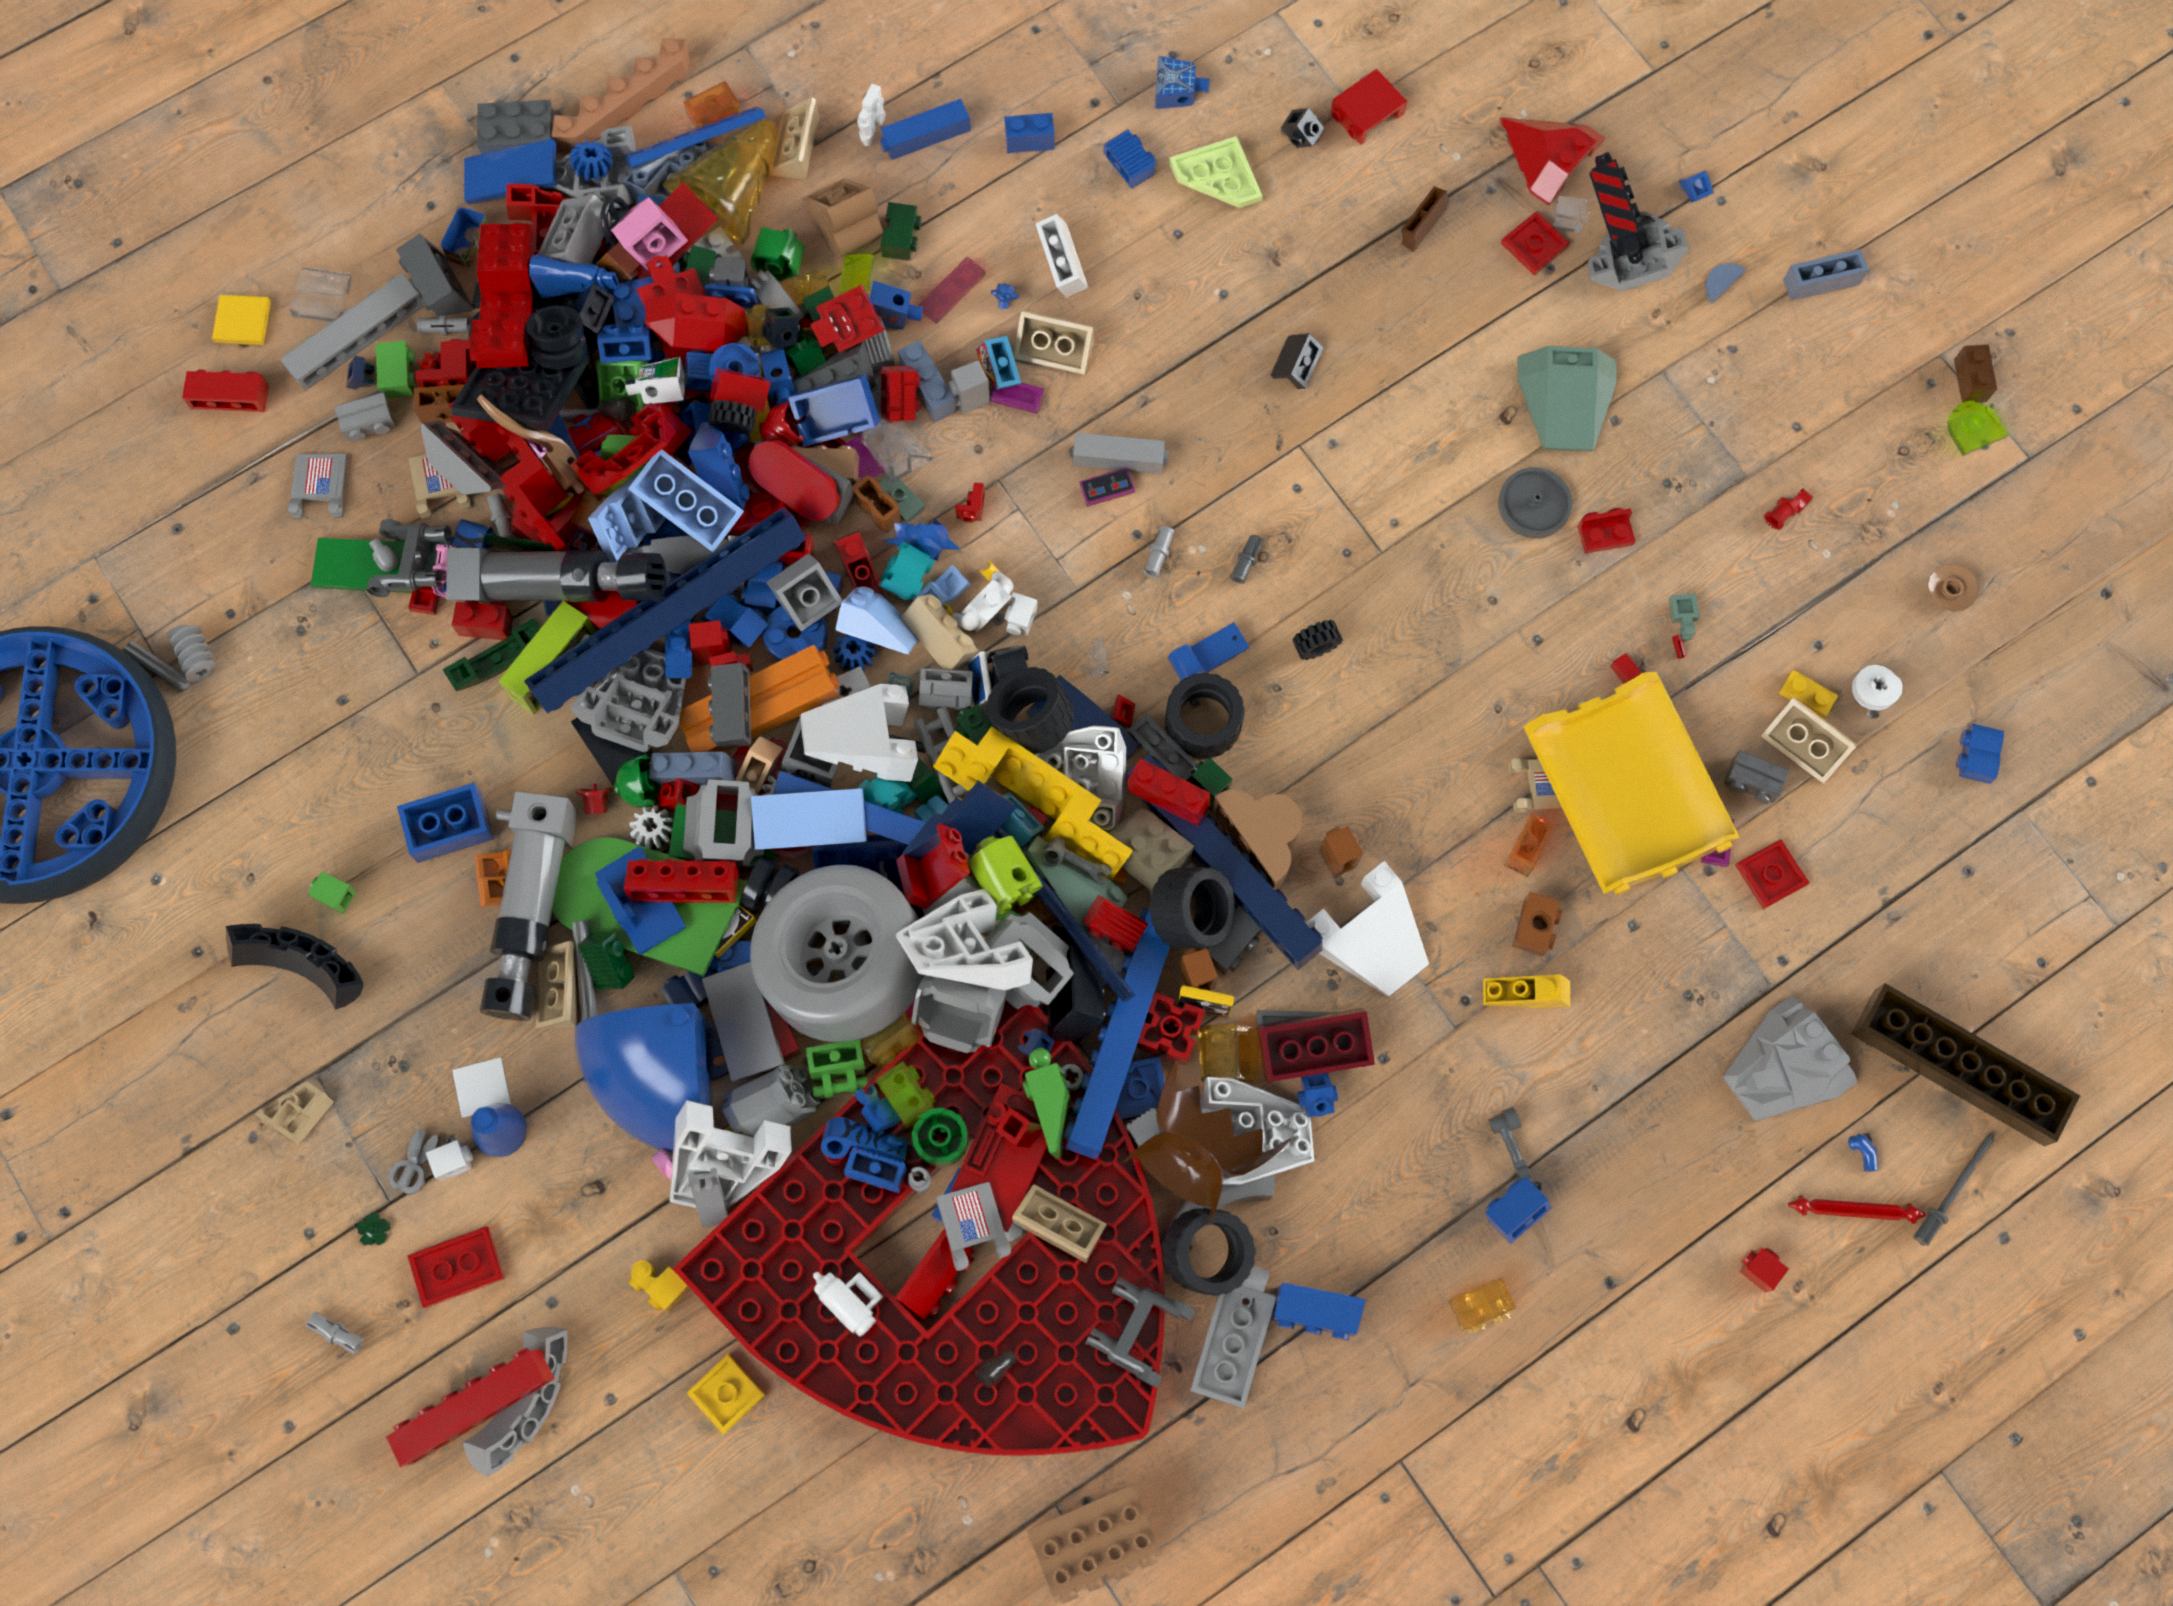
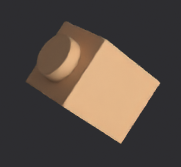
M760 736L749 749L735 781L749 782V788H754L755 794L758 796L762 790V785L766 783L767 778L773 771L783 748Z

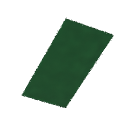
M477 533L493 547L512 551H557L552 544L546 546L540 542Z

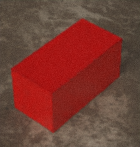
M1627 653L1614 660L1610 666L1623 684L1642 674Z

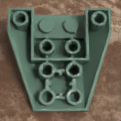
M1546 346L1518 356V383L1543 450L1593 452L1617 384L1616 360L1598 348Z

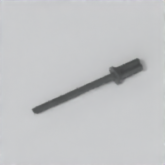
M1992 1133L1981 1143L1973 1159L1967 1164L1938 1209L1929 1208L1927 1210L1928 1216L1913 1236V1239L1918 1241L1920 1245L1928 1246L1941 1226L1948 1223V1218L1944 1214L1976 1168L1977 1163L1993 1142Z

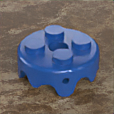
M782 605L772 611L765 621L768 623V626L763 630L764 644L768 654L778 662L812 645H815L819 651H825L828 631L823 617L804 629L798 638H790L788 636L790 629L798 627Z

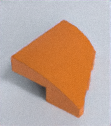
M512 849L497 853L476 854L474 856L481 908L501 905Z

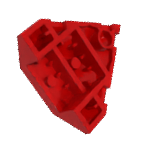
M1500 117L1502 127L1506 129L1509 137L1508 141L1520 171L1524 173L1527 180L1526 185L1529 192L1548 206L1563 190L1567 178L1587 155L1591 157L1605 140V137L1584 124Z

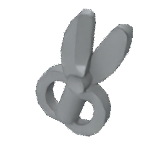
M419 1128L415 1132L408 1146V1160H400L390 1169L388 1182L391 1187L401 1189L406 1194H414L421 1189L426 1178L425 1171L421 1165L428 1161L426 1152L437 1148L439 1136L433 1135L422 1148L425 1130ZM406 1166L404 1172L402 1173L397 1183L396 1174L401 1167ZM417 1171V1182L415 1183V1185L408 1188L415 1172Z

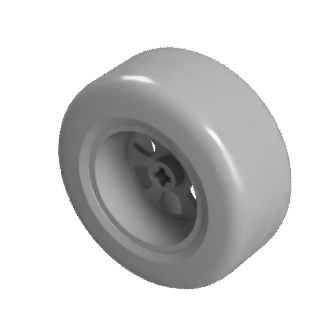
M832 865L806 872L781 888L771 898L758 918L750 946V960L754 979L763 997L790 1026L809 1037L829 1042H847L874 1035L895 1022L915 1000L920 982L925 976L917 972L896 938L897 932L919 920V917L902 892L892 882L870 869L853 865ZM850 924L846 934L835 935V928ZM868 930L872 937V942L869 945L858 947L855 943V938L862 931ZM821 937H826L827 940L821 949L813 948ZM857 958H867L864 964L855 971L853 964ZM823 960L824 968L816 976H811L807 964L811 961ZM844 971L845 979L829 983L833 972Z

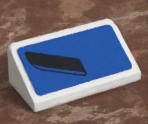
M981 651L967 664V669L972 671L971 695L973 706L978 704L981 709H986L987 699L992 691L986 653Z

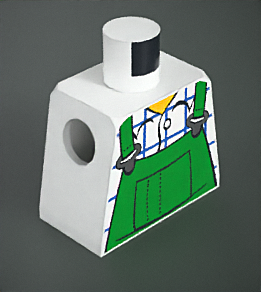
M676 357L641 366L638 378L625 380L627 394L641 393L645 404L683 400L685 374L681 358Z

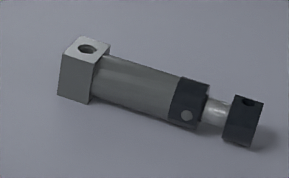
M447 548L446 600L476 602L528 600L601 603L608 598L610 591H618L623 600L660 601L666 589V566L659 553H623L618 562H610L607 554L602 550L501 551L484 548Z

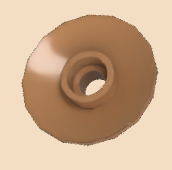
M1956 564L1942 565L1935 569L1928 579L1927 588L1931 599L1944 610L1952 612L1964 611L1972 606L1978 597L1979 587L1977 579L1971 571L1963 566ZM1946 588H1950L1953 594L1949 593Z

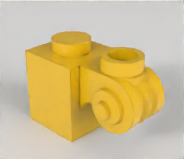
M644 1260L634 1263L631 1269L632 1276L628 1280L629 1284L638 1292L642 1289L645 1290L650 1296L647 1301L658 1312L662 1308L670 1312L691 1290L672 1270L673 1268L669 1266L659 1277L654 1278V1266Z

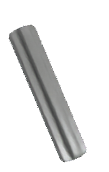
M130 641L124 647L123 651L179 690L185 691L191 685V682L186 680L185 675L135 642Z

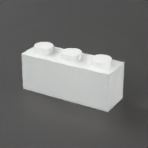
M1055 214L1036 223L1057 289L1066 297L1087 289L1088 285L1068 226L1058 214Z

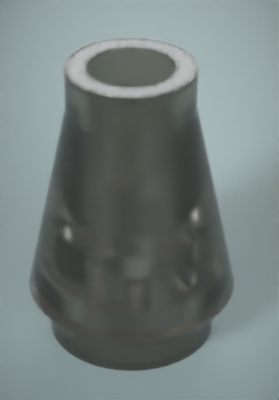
M628 397L601 399L598 402L597 408L600 414H605L621 422L631 420V417L636 414V405Z
M1006 1348L1004 1351L978 1363V1368L974 1372L987 1389L992 1385L996 1387L1009 1369L1017 1362V1359L1012 1351Z

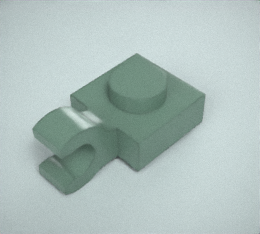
M1696 594L1671 595L1668 602L1672 623L1680 622L1682 641L1692 640V635H1695L1693 621H1698L1700 617Z

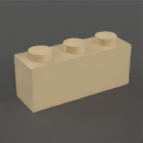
M932 594L917 597L900 617L943 670L962 671L979 651L974 646L972 639L960 629L955 618L950 616L942 607L941 601Z

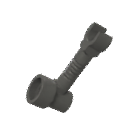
M1061 837L1052 838L1051 842L1045 846L1041 857L1048 866H1058L1064 859L1089 872L1090 876L1094 877L1095 881L1100 884H1105L1107 877L1101 875L1100 872L1110 875L1112 868L1107 864L1093 863L1066 849V842Z
M1511 1107L1503 1110V1114L1490 1118L1488 1121L1493 1133L1501 1134L1512 1159L1516 1174L1521 1181L1525 1177L1530 1179L1532 1176L1511 1132L1521 1127L1515 1109Z

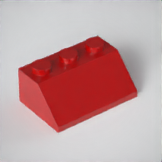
M944 1228L895 1298L924 1321H927L929 1317L934 1319L943 1306L939 1303L945 1294L950 1296L959 1282L955 1280L961 1271L966 1273L975 1260L971 1257L974 1254L973 1249L970 1247L963 1248L969 1264L965 1269L957 1271Z

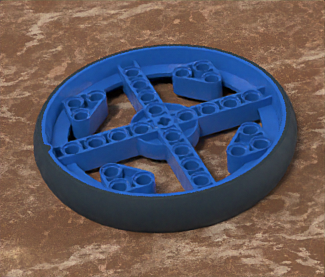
M29 626L0 631V672L25 666L17 725L0 736V764L6 759V763L0 767V792L7 796L0 842V903L3 904L43 902L67 896L100 881L126 862L145 842L159 821L171 793L176 768V737L168 706L159 688L141 665L127 653L111 643L88 633L51 626ZM44 661H46L45 665H44L43 667L39 668L40 665H41V663H43ZM60 665L87 673L76 680L75 690L109 726L114 729H122L131 722L135 738V749L67 748L62 738L51 730ZM0 684V700H1V699L3 698V696H4V688H3V686ZM42 686V689L36 693L38 687ZM92 686H95V688L93 689V691H91L90 693H88V690H89ZM118 686H121L120 690L114 693V690ZM39 710L37 716L33 717V714ZM118 710V713L116 714V716H114L113 718H110V717H111V714H112L114 711ZM36 735L35 739L29 742L30 738ZM59 759L58 764L52 767L53 763ZM86 760L84 765L78 768L79 763ZM112 760L111 764L104 768L106 762ZM135 760H138L137 765L133 768H130L131 764ZM66 779H131L127 793L117 810L102 799H94L58 828L55 833V841L58 845L69 851L68 853L34 864L42 799L51 796L59 790ZM29 784V788L25 792H22L23 788ZM26 809L25 814L19 818L20 813ZM103 810H106L105 814L101 818H98L99 813ZM23 835L20 842L16 843V839ZM76 835L75 840L69 844V839ZM102 835L101 841L95 844L96 838ZM19 860L17 867L12 869L13 864Z

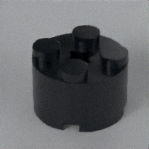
M1016 645L987 652V664L992 663L993 666L991 671H989L992 688L1009 673L1020 670V668H1028L1026 663L1028 652L1025 645Z

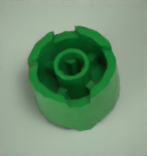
M762 227L751 256V267L757 273L760 269L764 272L768 270L777 281H792L793 276H798L805 252L804 245L796 238L797 233L792 230L784 229L783 231H777Z
M934 1108L921 1114L912 1131L913 1145L920 1159L932 1167L951 1166L960 1161L967 1151L969 1139L964 1121L961 1116L945 1108ZM938 1132H942L943 1136L948 1135L944 1143L940 1144L938 1141H933V1139L937 1138L936 1134Z

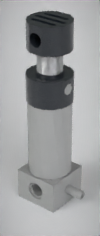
M515 792L512 811L502 809L496 811V818L498 820L509 821L508 827L515 836L499 916L496 919L490 949L493 954L502 957L498 978H487L485 980L479 1010L484 1015L513 1021L531 1020L537 987L527 983L530 962L544 961L550 930L549 923L564 847L572 848L578 817L577 810L568 798Z

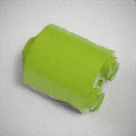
M990 836L976 845L978 852L967 863L981 888L987 890L997 905L996 912L998 915L1009 911L1012 905L1017 902L1020 906L1026 904L1033 899L1032 894L1043 887L1013 836L1001 839Z

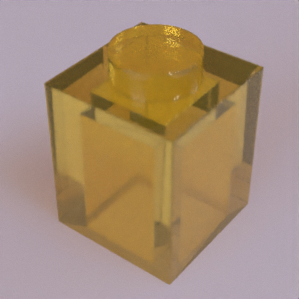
M756 305L752 309L744 310L746 336L753 347L770 345L762 334V325L765 323V311L770 309L769 306Z

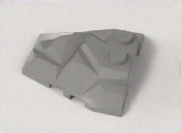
M648 648L632 656L626 664L618 666V669L610 675L608 673L594 687L590 685L586 687L585 691L572 704L571 711L582 722L590 724L592 732L596 736L646 752L651 746L658 748L668 744L679 727L687 678L665 677V654Z
M1789 996L1766 1013L1764 1020L1757 1030L1752 1033L1750 1040L1743 1050H1740L1722 1076L1723 1080L1754 1121L1787 1113L1794 1109L1805 1108L1819 1102L1836 1099L1857 1084L1854 1071L1848 1065L1850 1058L1817 1014L1812 1010H1806L1802 1003L1792 996Z

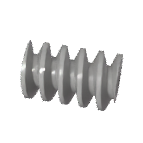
M180 625L169 630L167 636L170 639L171 646L174 648L175 655L178 657L179 664L182 665L181 668L186 680L189 682L201 681L208 677L210 672L217 666L216 662L211 660L213 655L208 651V644L204 643V635L200 634L202 631L201 627L197 625Z

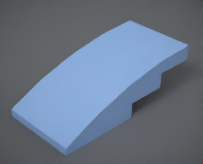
M640 472L615 490L588 518L602 551L607 554L610 562H617L627 548L637 547L647 533H655L666 519V517L628 490Z
M863 788L751 796L755 850L867 841Z

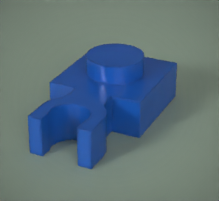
M873 1084L868 1086L867 1094L864 1093L862 1088L857 1090L855 1094L857 1100L865 1105L861 1113L875 1133L894 1127L899 1123L900 1117L887 1098L881 1100L878 1098L877 1090Z

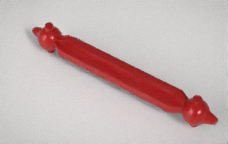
M1802 1195L1798 1196V1199L1788 1203L1789 1207L1795 1209L1802 1216H1806L1807 1212L1811 1211L1819 1215L1901 1220L1905 1218L1911 1224H1916L1919 1218L1926 1217L1925 1212L1912 1206L1911 1203L1907 1204L1906 1208L1891 1204L1824 1199L1809 1201Z

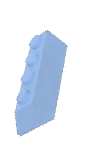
M660 450L649 460L628 488L629 491L711 552L715 551L744 512L663 450Z

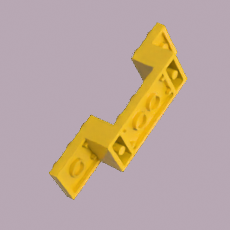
M992 726L978 746L955 731L933 766L967 791H970L978 780L986 784L990 777L994 778L1000 784L1018 794L1022 799L1040 808L1043 813L1056 820L1044 840L1050 843L1052 838L1061 837L1066 842L1065 848L1074 852V854L1093 863L1109 865L1112 868L1110 875L1100 872V874L1110 880L1114 878L1133 851L1089 821L1102 801L1101 799L1010 738L1004 736Z

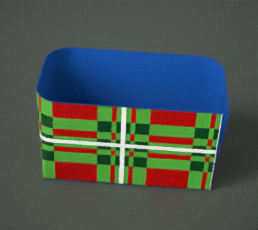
M465 207L459 208L456 211L441 241V247L448 261L471 267L479 249L480 227L483 224H487L485 214ZM471 227H477L478 230L472 242L468 241L465 238V232ZM459 248H468L464 254L456 253Z

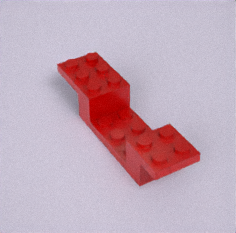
M531 223L483 224L480 227L477 276L481 291L479 320H472L469 351L471 361H476L477 368L529 366L530 342L525 326L527 319L532 315L534 283L529 275L532 238Z
M453 401L451 404L448 405V407H449L450 410H451L450 407L452 406V404L454 403V401ZM451 416L450 418L459 429L464 428L460 432L466 440L472 444L476 443L473 447L482 458L487 456L495 463L511 450L518 454L516 456L520 462L500 477L506 486L502 490L511 501L516 499L513 505L522 516L527 515L524 518L525 522L533 531L539 530L537 535L546 546L551 543L557 551L563 548L565 543L544 515L569 496L527 440L507 430L497 422Z

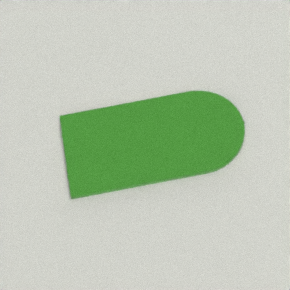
M603 837L586 841L569 851L561 861L552 911L557 919L572 931L573 922L580 920L588 921L589 934L592 932L615 931L618 940L623 944V949L638 953L626 931L617 922L599 889L595 873L639 847V845L617 838ZM640 846L650 861H664L666 859L685 861ZM739 879L736 903L673 902L686 928L642 955L704 976L741 903L747 881Z

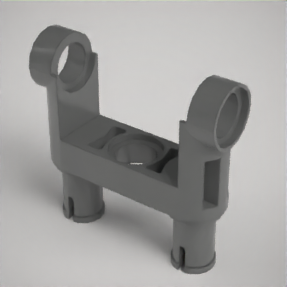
M392 519L382 520L379 533L382 536L395 539V541H405L398 574L375 575L373 578L368 579L366 591L373 596L387 597L390 592L417 591L421 587H440L442 583L437 581H443L442 573L439 570H423L430 542H449L451 538L446 536H452L450 526L429 527L425 523L402 524Z
M1119 1277L1116 1284L1126 1290L1115 1285L1112 1293L1134 1304L1133 1307H1135L1134 1312L1120 1338L1114 1339L1094 1327L1090 1335L1098 1338L1100 1341L1089 1336L1085 1344H1089L1108 1355L1109 1361L1134 1373L1135 1377L1149 1385L1158 1388L1162 1377L1153 1372L1152 1367L1129 1356L1128 1353L1152 1306L1177 1319L1180 1316L1188 1321L1192 1320L1196 1310L1176 1299L1171 1300L1147 1286L1140 1288Z

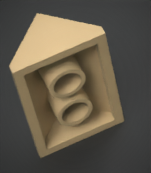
M811 97L782 111L769 170L770 175L806 181L819 122L815 98Z
M1021 310L1013 357L1014 359L1085 375L1094 343V326Z
M1795 697L1788 702L1761 735V737L1823 784L1857 746V744Z
M572 941L546 948L544 961L538 962L535 1029H574L578 1024L579 986L575 943Z
M1034 1184L1012 1217L1014 1224L1085 1263L1106 1226V1223Z

